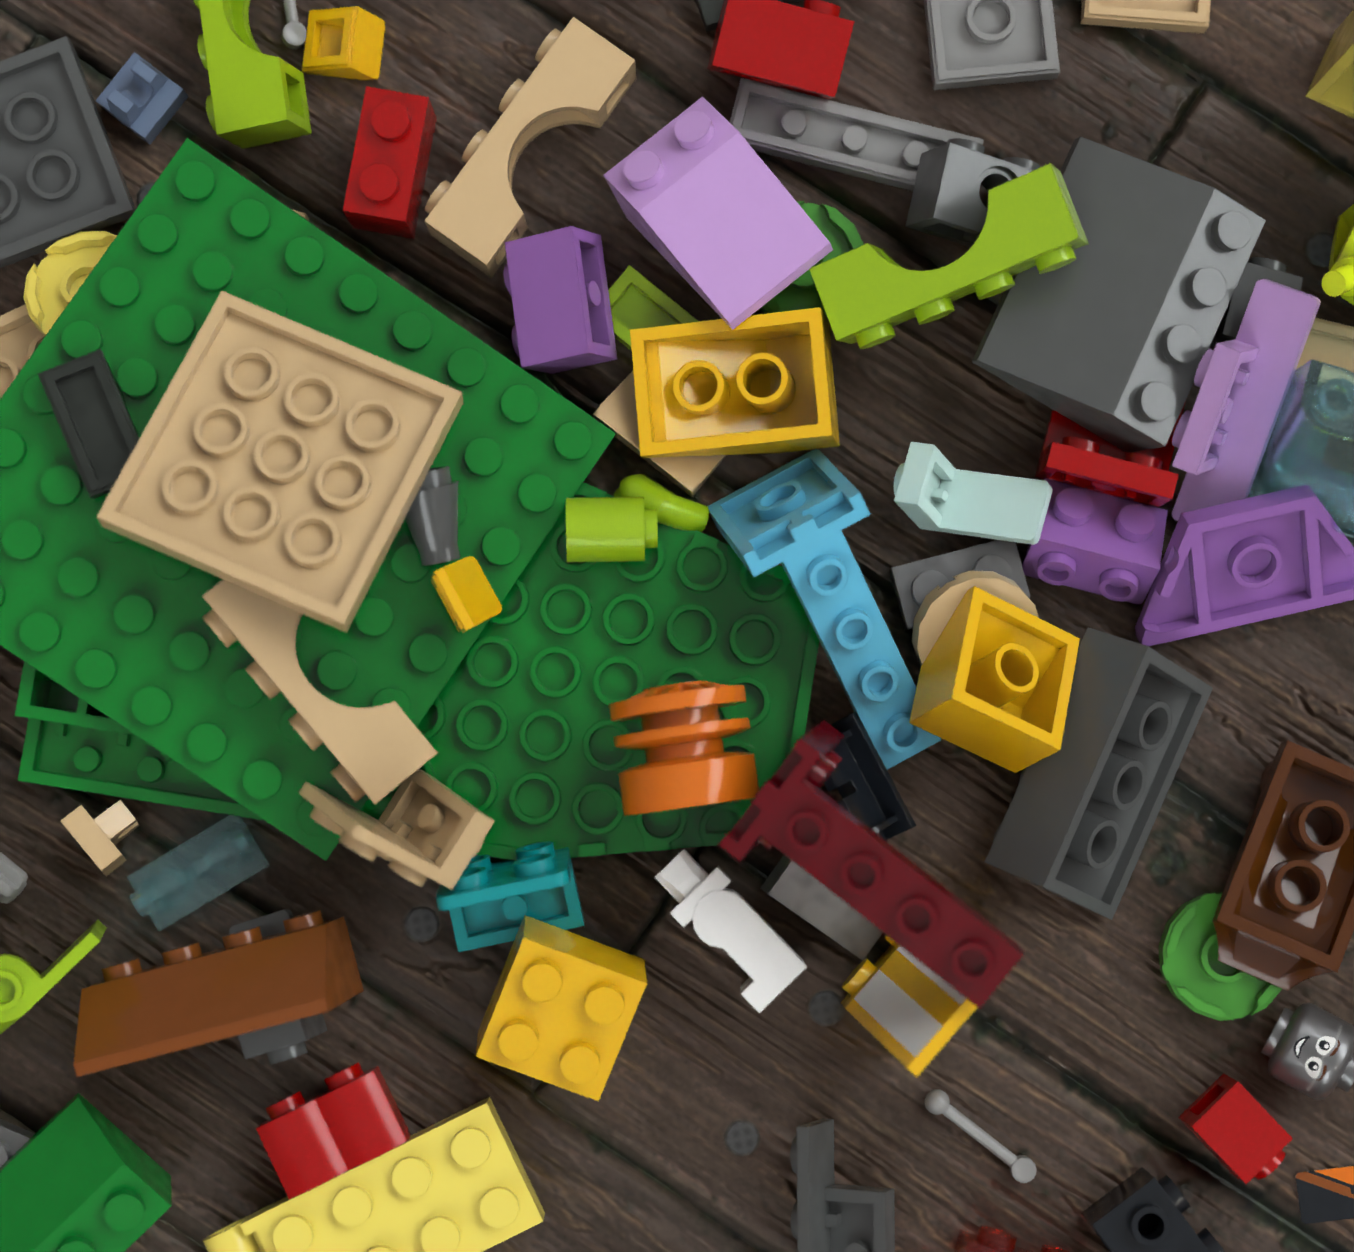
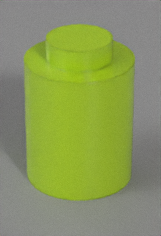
M644 497L566 498L567 562L645 561V548H658L657 509L644 510Z

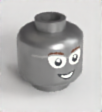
M1304 1003L1298 1006L1294 1012L1285 1007L1261 1053L1270 1057L1268 1061L1270 1075L1317 1101L1327 1098L1336 1086L1348 1092L1354 1083V1026L1311 1003Z

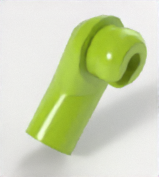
M633 474L623 478L620 486L614 492V497H644V510L657 509V522L676 529L703 532L709 519V509L706 505L678 496L644 474Z

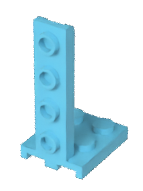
M813 449L707 506L716 528L753 577L780 563L782 564L854 712L858 714L886 769L888 770L941 741L940 737L909 723L916 692L915 683L842 532L843 529L871 514L861 493L819 449Z

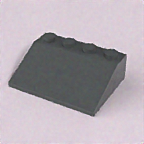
M1079 137L1074 140L1060 171L1089 244L1073 250L1077 259L1059 269L1039 274L1035 266L1012 276L1015 286L1004 291L972 362L1126 453L1165 447L1192 388L1198 365L1205 352L1209 350L1266 220L1214 187L1089 139Z

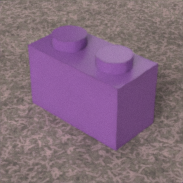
M568 226L505 242L507 263L504 266V282L509 294L512 296L515 325L512 329V343L517 356L520 358L521 368L553 374L617 360L601 235L574 226Z

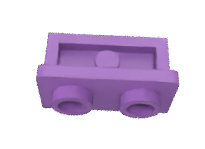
M1045 478L1044 480L1050 484L1053 492L1040 540L1035 545H1028L1022 559L1024 574L1041 579L1051 585H1064L1103 595L1105 598L1113 601L1142 604L1160 570L1168 510Z

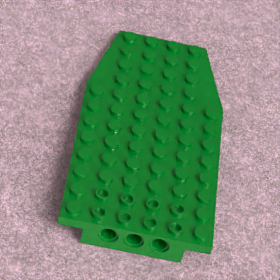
M583 483L573 498L614 496L592 485ZM565 509L502 601V611L500 614L489 620L417 726L418 730L437 751V754L419 769L432 775L495 821L485 836L483 845L477 855H489L490 857L516 861V849L545 841L553 842L554 850L569 847L571 858L717 846L752 804L751 801L754 798L624 816L618 773L647 763L645 750L623 749L614 746L613 737L642 732L641 719L611 721L609 704L627 700L647 688L707 680L708 682L729 686L744 685L746 703L718 708L720 720L749 718L750 729L723 738L724 752H746L755 755L759 790H761L792 752L793 746L800 737L805 735L819 639L782 566L776 565L753 577L730 545L697 530H680L658 523V548H645V561L567 562ZM24 661L14 716L28 718L17 781L263 820ZM401 784L376 804L369 798L360 811L379 820Z

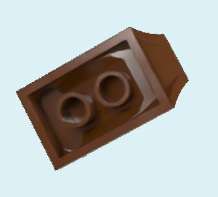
M1287 740L1280 743L1274 760L1267 765L1262 773L1260 783L1261 794L1212 921L1217 934L1219 962L1289 991L1300 982L1311 977L1331 972L1337 973L1354 931V768Z

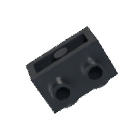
M1143 1167L1081 1213L1109 1252H1225L1207 1228L1202 1229L1196 1234L1184 1218L1182 1213L1191 1206L1173 1181L1167 1175L1157 1181Z

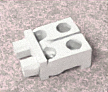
M684 849L655 876L660 884L679 902L670 912L678 923L684 928L693 920L694 930L700 940L709 946L723 948L750 976L740 986L741 995L758 1013L764 1010L807 968L804 960L742 895L733 889L725 888L731 882V878L719 866L708 874Z

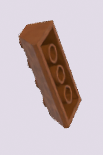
M321 910L283 920L285 932L262 937L260 926L222 936L224 948L202 953L200 943L197 942L162 952L164 964L142 969L140 959L136 958L102 968L101 972L104 980L81 989L73 1063L76 1076L99 1072L322 1014L363 992L364 989L345 917L342 916L323 921Z

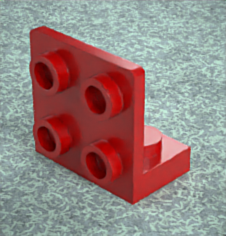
M1184 406L1165 447L1132 453L1122 451L1052 409L1035 477L1043 480L1046 478L1159 508L1173 499L1179 474L1169 472V467L1174 451V446L1172 445L1173 434L1183 414Z

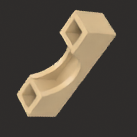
M572 17L562 32L555 28L547 35L536 53L535 60L539 64L526 82L517 79L509 87L498 108L503 114L489 133L481 129L472 138L462 155V161L466 163L452 184L447 180L441 182L425 206V212L429 215L424 222L430 235L490 278L494 276L506 259L505 242L520 239L528 229L524 213L516 202L512 191L514 169L523 150L538 135L557 126L582 124L601 128L636 80L635 59L575 17Z
M224 579L202 596L212 608L202 617L227 648L237 640L240 641L255 660L245 670L270 700L279 692L283 693L298 711L288 719V722L313 751L322 743L327 746L340 762L330 772L355 802L367 794L374 804L378 803L437 754V751L395 701L369 708L348 707L324 697L308 682L299 666L296 654V635L303 616L302 613Z

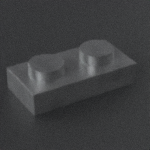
M995 540L892 567L889 570L905 631L913 629L914 617L926 595L938 585L942 588L946 583L955 580L953 576L966 571L996 572L1014 580L1028 597H1031L1016 542Z

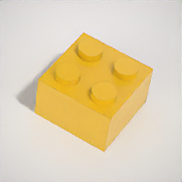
M524 915L479 1027L476 1057L599 1101L647 985L645 959Z

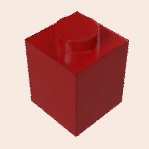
M1224 1073L1178 1117L1221 1164L1245 1184L1254 1177L1257 1180H1261L1270 1175L1285 1158L1286 1154L1282 1149L1293 1140L1237 1080Z

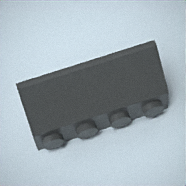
M1088 627L1078 648L1061 749L1023 769L1017 790L1006 815L994 834L993 844L985 863L1112 920L1213 688L1149 646Z

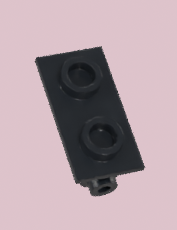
M854 712L831 724L832 727L845 736L834 750L843 759L824 783L828 792L835 788L838 789L843 799L837 803L886 842L888 839L917 826L858 714Z

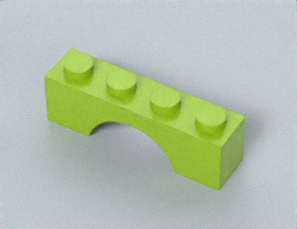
M193 0L200 10L203 34L198 36V52L202 64L208 71L211 95H208L206 98V112L216 134L242 149L312 134L304 74L280 57L263 54L253 39L249 25L250 0Z
M1050 163L988 191L986 221L978 239L962 257L947 266L926 271L905 269L897 264L882 248L867 243L816 265L809 270L836 341L849 344L857 342L860 349H867L895 337L896 334L893 326L916 317L918 324L922 325L951 314L955 311L952 301L976 292L980 300L1015 286L1012 276L1036 266L1039 274H1044L1066 266L1077 259L1073 250L1089 243L1061 171Z

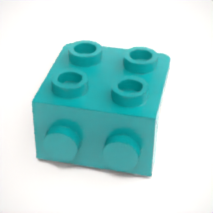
M551 841L533 843L515 850L516 861L502 860L491 863L489 855H476L471 859L452 890L440 884L436 894L438 909L441 911L449 910L458 952L514 941L524 915L564 930L584 926L585 920L569 847L554 850V845Z

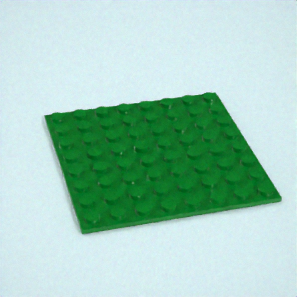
M186 138L0 399V646L326 861L339 843L341 836L326 829L309 817L315 806L299 794L305 781L359 810L362 809L369 797L365 794L357 802L351 798L330 772L340 764L337 758L324 743L313 751L288 722V719L298 711L283 693L279 692L270 700L245 670L255 660L240 641L237 640L227 648L202 617L212 608L202 596L223 579L100 525L97 515L109 493L94 499L90 498L38 373L101 349L140 438L221 291H224L461 391L463 405L430 467L449 466L452 481H459L458 548L460 558L439 564L422 565L419 551L404 519L347 632L303 614L296 635V654L299 666L308 682L320 694L333 702L355 708L376 707L395 701L416 727L422 721L489 622L487 620L465 633H462V631L458 632L430 581L433 572L467 556H473L477 559L498 600L502 603L566 509V498L574 497L616 433L199 145Z

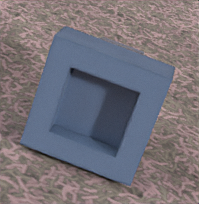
M134 52L96 99V102L102 109L150 145L189 96L184 89Z

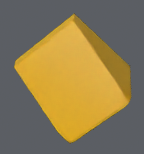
M359 6L309 10L302 72L311 75L357 80L378 79L382 59L385 22L383 19Z
M467 556L433 572L430 581L458 632L462 631V633H465L500 614L502 611V605L475 557Z

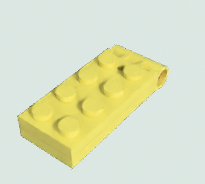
M488 1097L411 1135L407 1142L350 1169L292 1199L285 1197L205 1237L203 1243L208 1252H483L542 1223L545 1211L491 1098Z

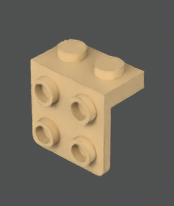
M421 769L416 770L401 783L379 820L306 781L299 791L303 798L315 806L309 817L326 829L341 836L339 841L343 845L374 862L377 856L389 861L388 867L420 887H423L426 880L430 878L452 890L471 859L480 851L485 836L495 822L432 775Z

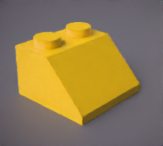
M973 586L965 593L920 668L909 723L1009 771L1017 773L1061 749L1080 638Z

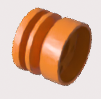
M707 680L647 688L627 700L609 704L611 721L641 719L642 732L613 737L614 746L623 749L645 750L647 763L618 773L624 816L754 798L760 790L755 755L746 752H724L723 738L750 729L749 718L720 720L718 710L721 707L746 703L744 685L729 686L708 682Z

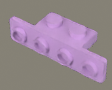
M1268 279L1258 280L1236 339L1216 343L1214 350L1209 349L1203 355L1194 378V385L1200 387L1192 411L1186 410L1183 413L1172 439V445L1178 448L1172 466L1187 472L1172 511V518L1178 521L1181 513L1248 498L1320 306V299L1318 297Z

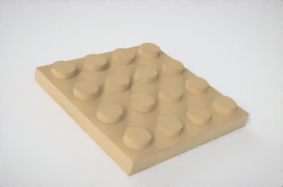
M221 291L101 507L97 519L100 525L106 529L347 632L463 405L462 392Z

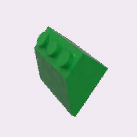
M77 1093L0 1167V1252H125L172 1206L171 1175L80 1093Z

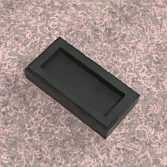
M99 349L38 373L91 499L111 491L140 439L104 353Z

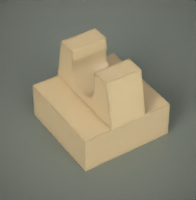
M121 800L95 819L80 805L60 820L105 876H108L127 861L115 845L140 825Z

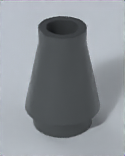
M449 466L429 469L405 517V521L419 551L422 565L439 564L460 558L458 548L459 481H452Z

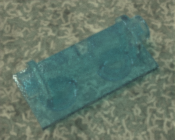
M229 815L127 876L135 890L130 895V899L142 917L149 914L160 932L267 868L270 864L243 818Z

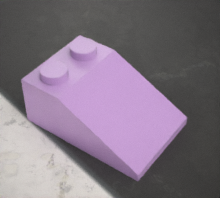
M703 96L603 175L626 218L732 330L833 250L829 240L741 133Z

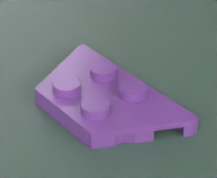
M1308 484L1181 513L1160 564V570L1151 586L1136 623V637L1140 644L1153 646L1354 600V547Z

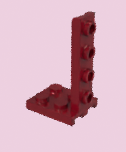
M824 720L800 737L793 746L792 752L772 778L764 784L751 801L752 804L733 829L725 835L719 846L739 862L759 844L768 850L772 846L776 847L974 1005L981 1008L1021 959L1024 951L1003 932L820 790L843 759L834 750L845 737Z

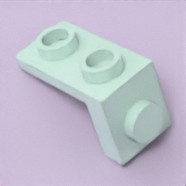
M918 442L910 443L905 463L898 467L894 478V502L920 529L1035 545L1040 540L1053 492L1052 487L1045 480L955 469L934 444Z

